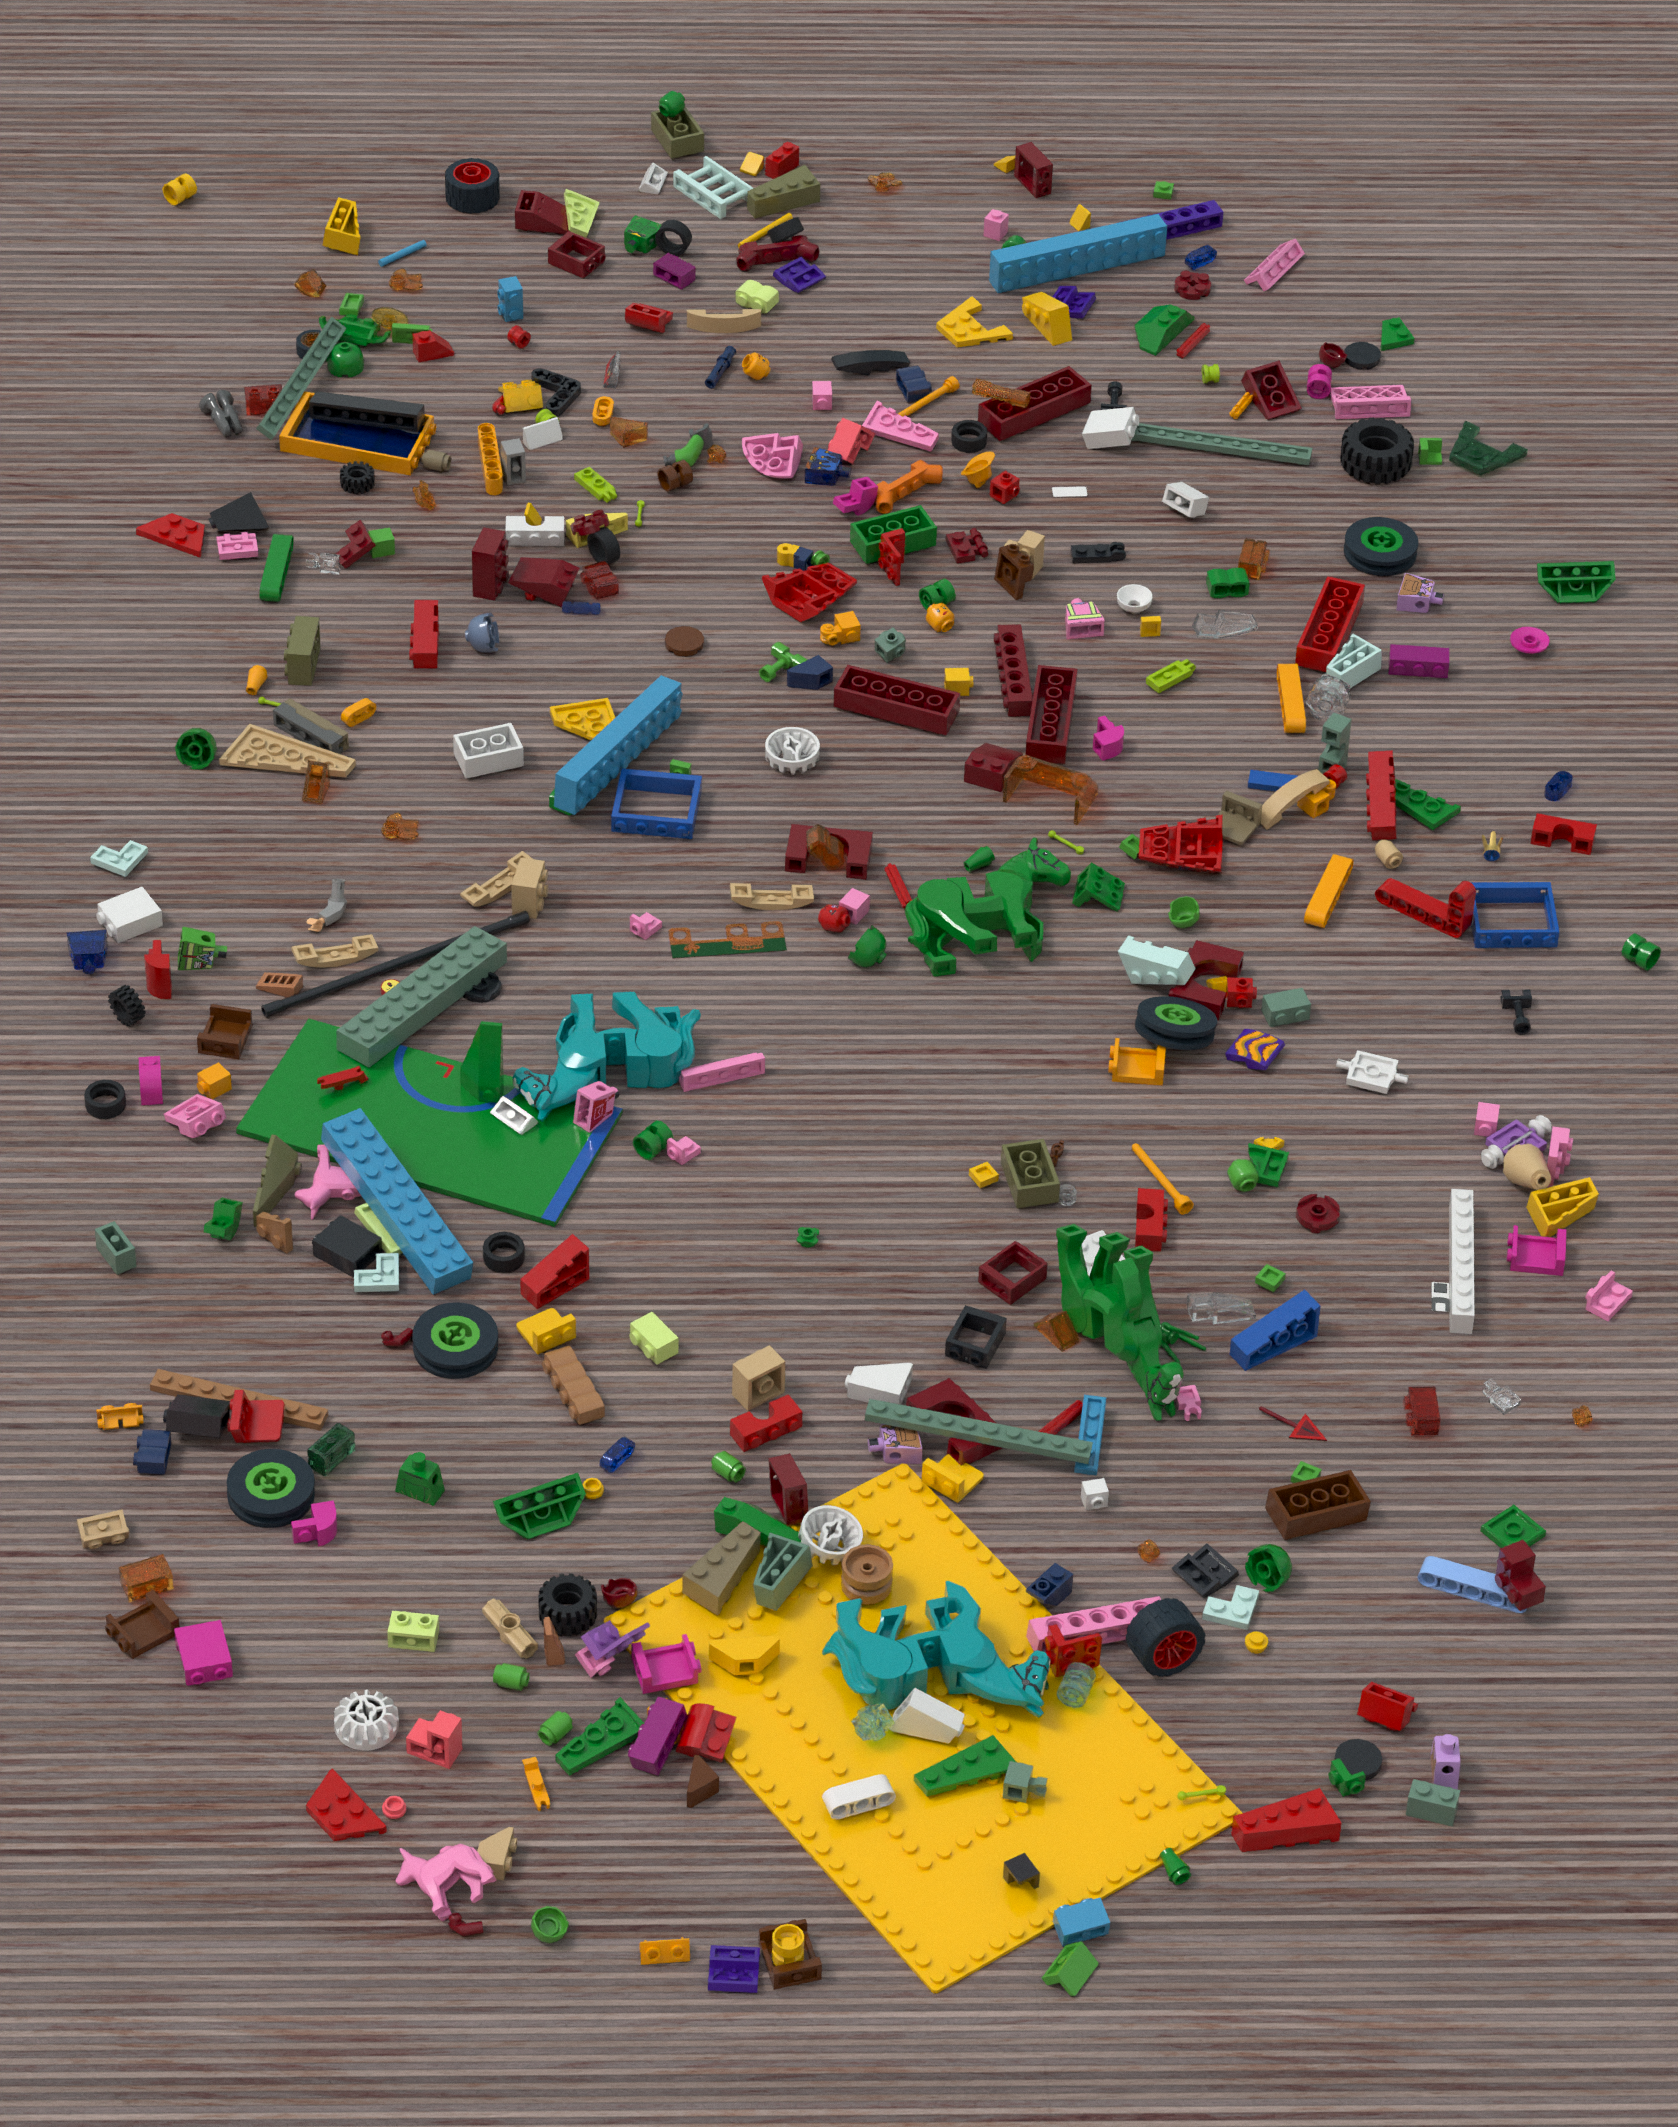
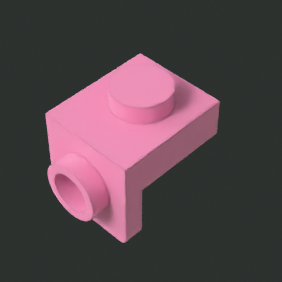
M587 1646L575 1654L590 1678L596 1674H599L600 1677L612 1669L610 1665L615 1661L613 1656L607 1660L605 1657H602L596 1661Z

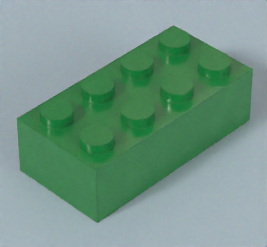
M919 505L850 523V542L865 564L876 562L880 558L879 543L881 542V534L902 528L905 532L904 554L936 546L937 526L924 508Z

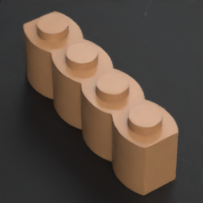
M570 1346L544 1353V1361H542L545 1374L549 1373L553 1388L558 1389L562 1403L568 1406L571 1419H575L581 1425L605 1417L604 1403L595 1390L590 1378L586 1375L573 1349Z

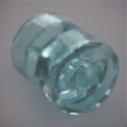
M1083 1663L1069 1664L1057 1690L1058 1699L1069 1707H1082L1086 1703L1090 1690L1096 1680L1094 1670Z

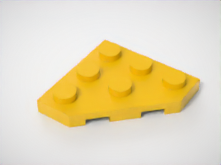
M608 698L550 707V715L554 726L592 740L615 719Z

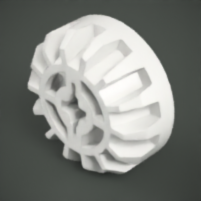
M785 727L772 732L766 739V761L775 770L779 768V771L783 774L786 770L791 771V775H794L795 771L798 770L802 774L807 769L813 768L819 760V740L812 732L806 729Z
M824 1505L815 1507L806 1513L800 1526L798 1538L801 1540V1543L809 1545L811 1558L817 1555L820 1557V1563L822 1564L826 1560H830L832 1565H838L839 1561L842 1562L844 1555L851 1548L861 1544L863 1531L859 1521L850 1512L836 1506ZM812 1538L817 1540V1545L812 1542ZM839 1540L842 1541L843 1548L838 1546Z
M364 1690V1695L358 1696L357 1692H353L350 1694V1699L347 1697L343 1698L340 1701V1705L335 1708V1733L343 1744L352 1749L369 1751L381 1748L390 1743L398 1732V1708L394 1706L393 1700L390 1697H383L381 1692L377 1691L374 1696L370 1695L369 1690ZM357 1705L355 1711L349 1712L350 1708ZM382 1711L381 1716L377 1719V1712Z

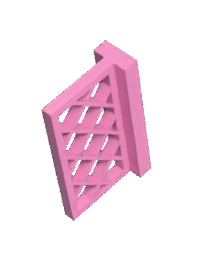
M1403 385L1331 388L1330 397L1335 409L1336 419L1410 417L1411 398L1407 396Z

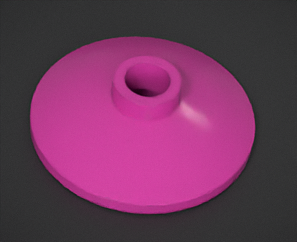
M1535 627L1518 628L1510 636L1511 645L1515 649L1530 654L1546 650L1550 641L1544 631Z

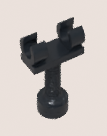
M1113 381L1108 384L1107 392L1111 396L1110 404L1101 403V410L1127 408V405L1118 404V397L1122 395L1123 390L1120 382Z
M1501 990L1502 996H1500L1502 1009L1514 1008L1516 1019L1513 1022L1515 1033L1518 1035L1529 1033L1531 1025L1529 1019L1524 1017L1523 1008H1531V990H1522L1523 995L1510 996V990Z

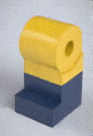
M787 543L780 544L777 547V563L779 565L790 566L802 571L807 570L809 566H813L811 564L813 550Z

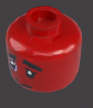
M828 904L820 910L818 921L824 930L839 933L849 926L851 917L844 906Z

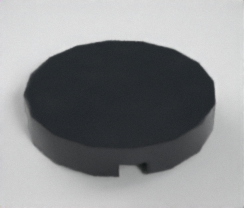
M1355 342L1348 345L1344 350L1345 354H1347L1345 362L1353 368L1362 369L1367 367V369H1371L1380 363L1381 352L1373 344Z
M489 972L487 978H482L481 983L477 986L473 985V989L469 992L466 991L463 997L471 1002H489L500 994L502 989L501 981L496 974Z
M1347 1740L1336 1749L1334 1760L1340 1758L1351 1775L1363 1771L1366 1775L1365 1780H1369L1375 1777L1381 1770V1751L1375 1744L1367 1740Z

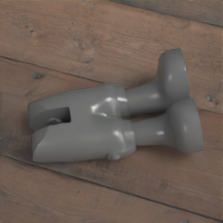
M219 390L216 398L213 393H208L201 399L199 403L200 410L206 414L211 413V420L215 422L224 437L231 436L230 428H232L235 434L242 433L243 429L238 417V411L232 406L234 402L233 396L229 391Z

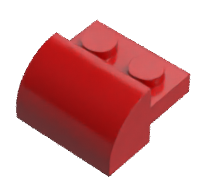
M633 302L625 308V321L627 324L659 333H664L665 325L673 319V312Z
M153 940V949H149V954L144 955L147 990L156 998L172 999L170 954H162L161 940Z
M702 1703L691 1705L675 1752L691 1757L699 1755L722 1763L737 1717L714 1710L715 1706Z

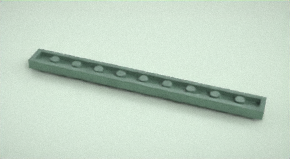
M333 317L327 321L256 429L270 440L274 438L346 330V327Z
M1139 423L1135 435L1131 440L1296 463L1299 465H1310L1313 449Z
M869 1399L865 1413V1421L1084 1464L1089 1463L1093 1442L874 1399Z

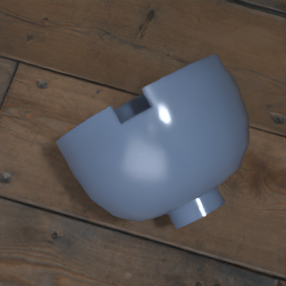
M492 613L477 615L470 621L468 630L465 631L466 641L470 642L475 650L482 653L498 651V648H494L495 643H499V631L497 622H492L491 617H494Z

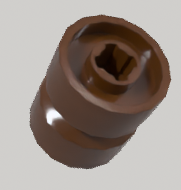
M680 460L672 465L660 468L657 472L658 481L666 492L693 481L691 467L685 460Z

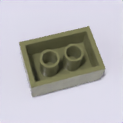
M686 106L682 112L672 118L669 116L665 117L660 110L651 112V130L671 159L704 151V132Z
M296 616L294 624L291 623L290 625L291 636L287 637L288 649L284 650V661H287V664H285V676H288V684L312 686L321 650L319 617Z
M1044 1139L1002 1145L1001 1166L1016 1208L1059 1202L1060 1182Z

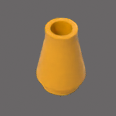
M255 665L249 669L246 687L248 694L256 695L260 687L267 680V670L264 667Z

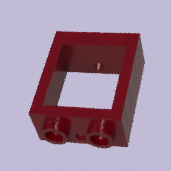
M1032 142L1016 146L1015 178L1035 198L1051 194L1053 163Z
M568 231L548 248V264L583 279L599 265L603 264L606 259L604 245L571 231ZM573 250L588 258L581 261L568 254Z
M1014 1241L979 1266L978 1282L1011 1305L1047 1279L1048 1263L1031 1252L1026 1246ZM1013 1262L1018 1263L1030 1272L1016 1283H1013L1000 1273Z
M790 1453L768 1458L770 1494L788 1526L802 1523L804 1516L808 1512L807 1483Z

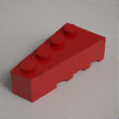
M1393 750L1368 752L1369 773H1366V784L1369 785V789H1366L1367 801H1370V804H1367V817H1370V820H1367V832H1371L1372 840L1397 839Z
M1318 1788L1233 1816L1231 1835L1241 1852L1273 1849L1275 1845L1293 1847L1295 1843L1309 1842V1845L1319 1844L1320 1840L1328 1839L1331 1842H1337L1340 1840L1342 1823L1322 1790Z

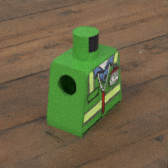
M182 927L178 950V970L211 969L214 957L226 958L227 946L215 945L214 933Z

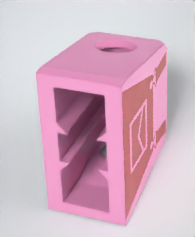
M597 1081L578 1089L573 1123L589 1133L612 1115L614 1100L619 1097L617 1088L609 1087L603 1082Z

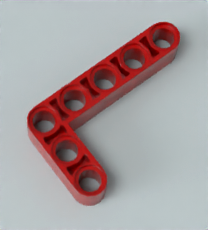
M1388 878L1375 891V897L1381 904L1453 938H1459L1472 924L1476 889L1469 881H1462L1450 893L1448 904L1392 878Z

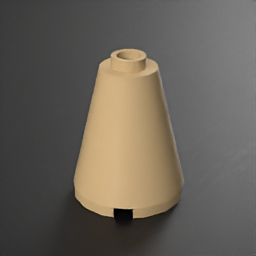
M1528 1143L1518 1144L1508 1150L1504 1156L1503 1173L1510 1182L1535 1190L1545 1189L1549 1186L1551 1175L1539 1148Z

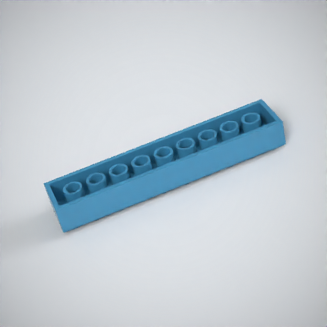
M1159 214L993 250L990 253L989 282L997 293H1002L1165 256L1167 225Z
M661 675L555 774L554 807L574 815L577 814L602 789L606 788L612 779L618 776L621 768L626 769L632 760L636 759L644 749H647L650 743L657 739L665 729H668L670 724L678 719L682 712L680 708L683 695L681 692L682 683Z
M359 1108L323 1123L322 1142L431 1293L434 1295L471 1279L473 1261L362 1109Z

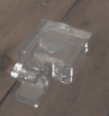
M308 553L306 567L320 568V573L339 575L341 571L340 555L321 553L318 556L316 553Z
M1491 1378L1484 1382L1486 1388L1482 1390V1393L1489 1398V1402L1503 1415L1520 1406L1521 1399L1507 1386L1500 1388Z

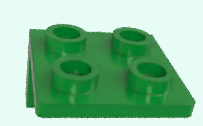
M1091 862L1077 877L1072 904L1080 907L1084 902H1088L1093 897L1117 912L1120 910L1125 883Z

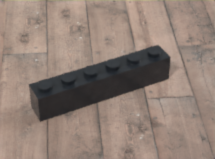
M318 391L309 401L310 419L418 432L425 422L424 404Z

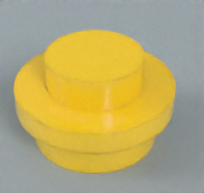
M588 1478L582 1484L586 1493L585 1498L597 1499L603 1495L604 1487L600 1480Z
M1251 1632L1245 1637V1646L1251 1653H1262L1268 1646V1638L1261 1632Z

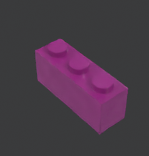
M1390 644L1388 659L1389 675L1448 678L1449 648Z
M657 1697L655 1703L648 1710V1717L645 1723L638 1730V1737L635 1743L629 1748L628 1757L633 1768L659 1776L686 1721L687 1712L684 1704Z

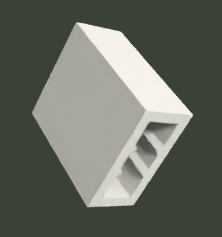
M1134 407L1091 411L1082 432L1087 449L1130 445L1135 435V430L1139 425V416L1135 413Z
M143 887L98 903L97 920L101 925L105 926L110 937L113 936L117 943L163 926L162 910Z

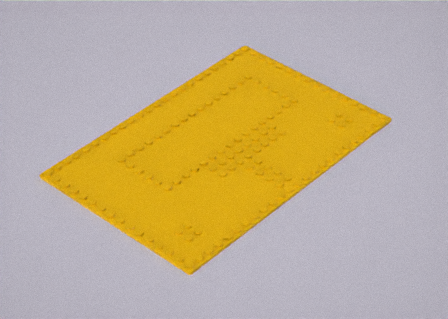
M902 1463L821 1505L836 1506L850 1512L862 1527L863 1538L860 1545L870 1544L879 1546L892 1557L893 1581L890 1594L876 1604H862V1615L859 1625L866 1631L876 1632L880 1624L881 1610L903 1605L907 1606L906 1620L897 1640L917 1633L934 1630L930 1620L925 1615L926 1601L945 1597V1582L950 1581L966 1588L980 1606L981 1619L978 1629L991 1640L998 1656L1008 1668L1015 1664L1024 1663L1034 1652L1026 1637L1029 1620L1053 1615L1036 1598L1026 1593L1027 1588L925 1483L921 1482V1478L907 1464ZM801 1523L789 1526L799 1532ZM812 1538V1542L817 1545V1540ZM839 1540L838 1546L843 1548V1543ZM760 1545L759 1554L749 1569L742 1575L738 1586H735L731 1592V1597L724 1603L722 1611L718 1616L683 1594L682 1578L604 1618V1623L611 1621L618 1629L620 1637L648 1622L650 1627L644 1630L646 1635L638 1641L632 1642H641L643 1650L679 1644L682 1642V1635L687 1634L689 1642L693 1641L696 1655L694 1657L699 1659L702 1672L698 1673V1683L663 1690L672 1701L684 1704L687 1715L691 1705L702 1703L715 1706L714 1710L737 1717L723 1759L929 1990L935 1994L1054 1927L1052 1922L1054 1910H1057L1060 1906L1075 1905L1087 1898L1096 1899L1101 1897V1900L1164 1865L1160 1857V1853L1163 1850L1172 1848L1180 1856L1231 1827L1233 1816L1242 1814L1226 1795L1220 1796L1216 1793L1188 1797L1183 1801L1178 1799L1177 1795L1180 1791L1185 1793L1217 1789V1786L1100 1664L1091 1670H1084L1056 1678L1050 1668L1047 1677L1049 1689L1044 1690L1041 1697L1044 1705L1040 1708L1044 1713L1039 1718L1022 1706L994 1702L973 1693L949 1694L938 1666L928 1669L927 1694L965 1714L962 1721L964 1729L959 1737L955 1736L948 1744L889 1730L897 1708L882 1710L867 1704L861 1695L854 1693L849 1688L844 1679L841 1664L832 1653L822 1655L825 1644L838 1630L836 1604L850 1600L842 1591L841 1561H839L838 1565H832L830 1560H826L823 1564L820 1563V1557L817 1555L811 1558L813 1566L776 1611L758 1605L756 1602L753 1583L759 1564L762 1563L764 1557V1549L767 1548ZM950 1613V1618L953 1620L959 1614ZM780 1636V1654L759 1674L733 1675L709 1659V1640ZM630 1644L629 1647L626 1649L630 1654H631V1644ZM992 1735L995 1736L1017 1763L1033 1766V1778H1048L1045 1797L1029 1792L1026 1803L1003 1798V1784L1006 1773L1001 1774V1778L993 1780L990 1777L978 1780V1784L970 1786L962 1784L956 1786L955 1790L928 1797L914 1782V1774ZM879 1774L887 1776L896 1795L895 1800L890 1805L842 1819L831 1818L822 1799V1795L826 1790ZM1025 1853L1040 1872L1039 1887L1034 1889L1029 1882L1019 1885L1014 1881L1007 1884L1003 1878L1004 1862Z

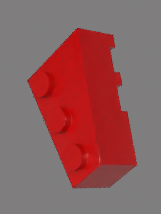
M414 600V623H411V635L413 636H410L409 660H413V668L437 669L439 643L438 600Z
M574 1234L570 1235L520 1279L521 1295L536 1309H539L589 1280V1248Z

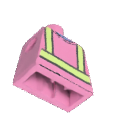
M1076 598L1071 601V604L1066 605L1065 624L1067 639L1104 636L1105 620L1094 602H1082L1081 599Z

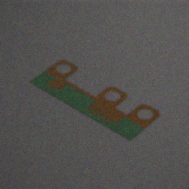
M779 921L763 922L761 924L762 936L749 937L747 926L742 923L729 924L725 927L727 939L692 941L689 928H671L668 931L672 958L787 950L783 926ZM769 924H775L779 927V930L775 933H769L765 928ZM736 926L741 927L743 933L741 935H733L730 933V929ZM681 930L686 933V937L684 939H676L673 937V933Z

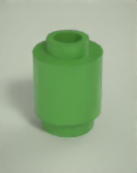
M722 1451L715 1454L712 1458V1470L728 1481L739 1482L743 1478L746 1468L741 1461L728 1452Z
M507 1663L497 1664L493 1674V1682L497 1683L498 1686L520 1691L523 1687H527L530 1678L526 1667Z
M556 1711L540 1725V1730H538L537 1734L546 1745L556 1744L573 1729V1721L566 1712Z

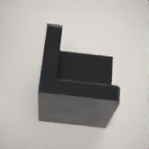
M1023 1853L1004 1862L1003 1878L1007 1884L1014 1881L1019 1885L1029 1882L1036 1889L1039 1887L1040 1872L1028 1856Z

